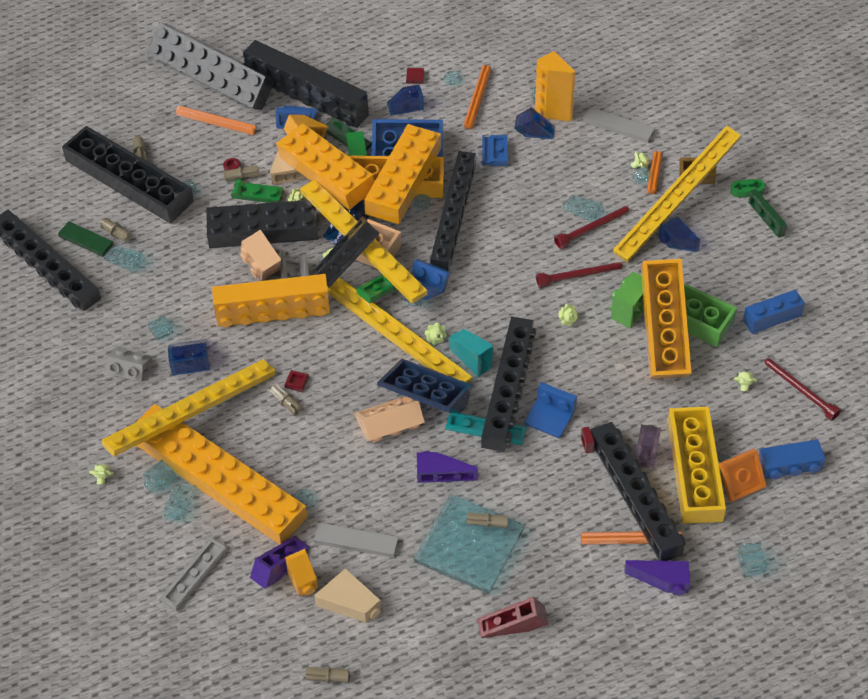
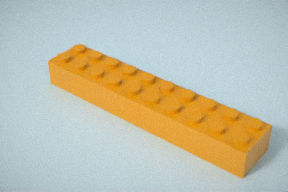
M154 404L136 422L162 410V408ZM183 422L137 445V447L279 545L285 542L308 518L306 505Z

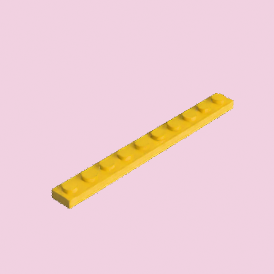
M726 126L613 249V253L628 263L741 139V135Z
M316 180L300 188L301 194L344 236L358 222ZM376 239L362 252L412 304L427 295V289Z
M340 277L330 288L327 287L330 296L424 367L466 383L472 381L470 374L373 302L369 304L356 294V289Z
M262 359L102 439V445L115 457L273 377L275 369Z

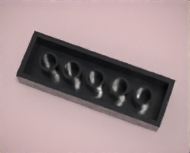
M308 200L206 208L209 248L241 246L243 240L259 230L262 231L270 244L318 240L317 211Z

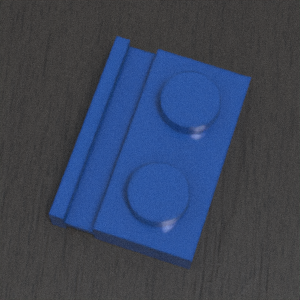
M482 135V166H485V164H490V166H508V135H490V137Z

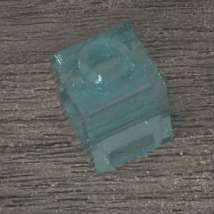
M746 543L739 547L737 558L745 578L764 574L768 563L760 543Z

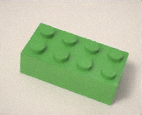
M684 283L688 334L718 347L735 322L737 307Z

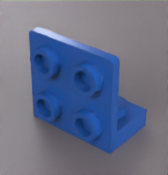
M284 105L283 108L277 107L275 111L276 128L284 129L289 114L305 115L315 120L317 109Z
M416 259L411 275L427 289V295L421 299L429 300L444 293L450 272Z
M541 382L538 386L537 400L525 419L524 424L560 438L576 410L577 396Z

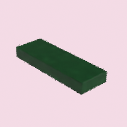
M334 117L325 124L328 127L326 133L348 148L346 133L355 131ZM364 138L367 151L372 147V142Z
M757 189L751 190L748 203L778 238L785 236L787 224Z
M70 221L58 232L60 238L101 257H104L114 245L113 241Z

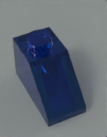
M420 84L401 88L387 102L390 116L424 110V97Z
M530 107L516 116L514 129L524 137L552 140L554 138L555 126Z
M678 216L660 225L659 239L663 244L672 249L692 252L699 251L700 239Z

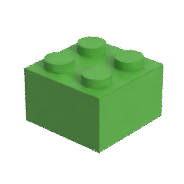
M633 271L628 277L623 279L621 287L613 292L611 296L613 302L610 307L611 319L628 328L633 326L644 311L642 276Z

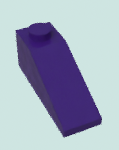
M424 451L416 453L418 483L478 481V467L438 452Z
M293 536L255 558L250 578L264 589L270 587L288 572L285 557L303 549L307 552L310 546L296 536Z
M625 561L624 573L677 596L689 592L690 572L688 561Z

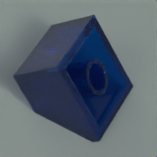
M207 339L168 345V358L172 376L210 370Z

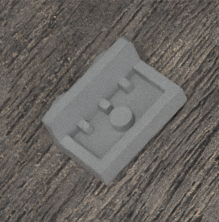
M303 254L300 260L282 257L280 265L281 279L309 276L310 263L307 260V255Z
M123 347L116 348L107 356L106 373L141 382L144 370L152 362V356L145 355L143 352L128 351V349Z

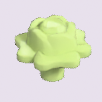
M636 151L634 153L635 161L631 163L633 169L640 167L647 170V165L650 163L648 156L645 153L639 154Z
M299 188L292 189V194L288 198V201L307 200L301 194Z
M566 304L559 311L558 315L559 319L562 320V325L571 326L576 321L578 312L575 310L576 307L574 305Z
M438 322L434 325H428V330L425 331L426 341L432 345L444 342L443 338L447 336L445 326H440Z
M739 372L738 377H734V380L738 381L741 385V391H748L749 385L757 382V379L753 378V374L750 372Z
M105 464L95 465V469L89 471L90 474L97 478V484L102 485L105 484L106 478L114 474V472L110 471V467Z

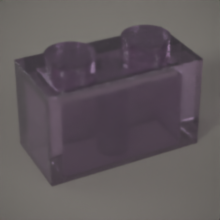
M641 424L636 450V458L640 466L655 468L661 428Z

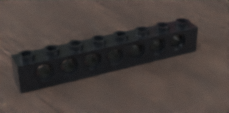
M458 151L430 258V264L450 271L476 168V153Z
M9 209L0 214V237L8 248L12 247L19 258L23 257L29 267L36 268L40 277H46L48 283L53 288L57 287L64 298L68 297L75 308L79 307L82 311H85L101 300L99 289Z
M511 316L481 436V448L505 452L506 444L510 445L512 433H510V429H514L516 419L513 415L518 413L519 402H517V398H521L523 387L520 385L525 383L526 372H524V368L528 369L530 357H527V355L532 353L533 343L531 339L535 340L536 328H533L534 320Z
M613 422L590 429L597 455L658 560L668 561L682 556L684 546L686 545L685 539L682 534L677 532L676 524L667 515L665 505L658 500L657 492L654 487L651 488L646 473H642L637 458L631 454L629 444L623 441L620 429L616 428Z

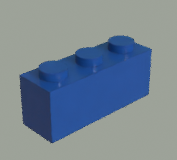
M795 289L745 307L743 322L751 334L802 316L805 302Z
M818 439L761 448L759 451V459L765 479H778L784 475L797 476L809 471L816 473L823 469L826 460Z

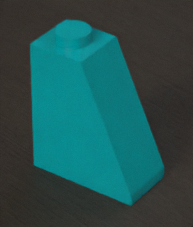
M466 329L451 335L449 338V349L477 377L493 368V345Z

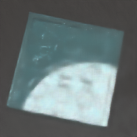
M450 494L416 553L414 562L490 594L519 540L525 524L508 518L507 529L499 527H488L487 529L486 526L468 525L466 520L469 512L500 514Z

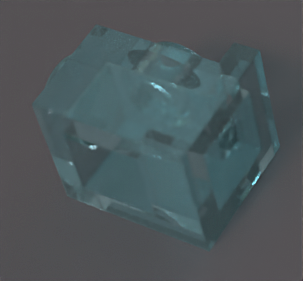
M163 460L143 473L145 479L144 486L149 492L154 491L157 493L160 490H165L170 482L174 484L177 482L175 472Z

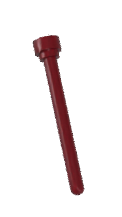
M624 206L569 234L560 233L554 236V243L559 249H563L568 246L571 240L628 213L629 207Z
M616 262L552 275L545 274L544 272L537 273L536 282L538 288L547 287L550 282L619 270L623 267V264Z
M770 358L765 359L764 363L766 366L823 409L825 417L830 421H833L840 415L841 408L836 404H828Z

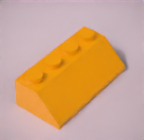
M555 51L537 59L535 111L545 119L570 122L573 116L576 71Z

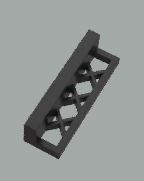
M362 216L312 270L314 275L326 274L327 287L330 288L380 234L379 231Z

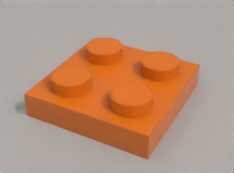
M754 448L718 464L727 498L731 502L767 487L758 451Z

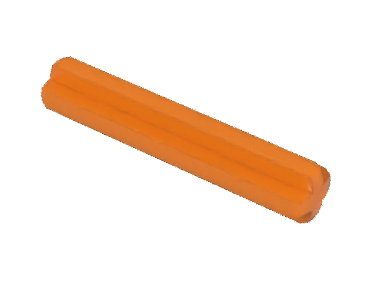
M661 151L653 152L647 193L655 194L657 191L663 156Z

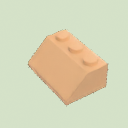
M406 396L355 412L365 438L372 442L380 441L383 439V436L389 434L390 436L402 433L401 430L407 428L409 430L420 427L419 424L425 423L419 401Z

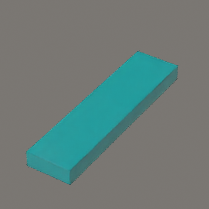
M449 413L445 430L481 437L486 418L462 413ZM515 424L514 429H510V433H512L511 444L523 445L527 427Z

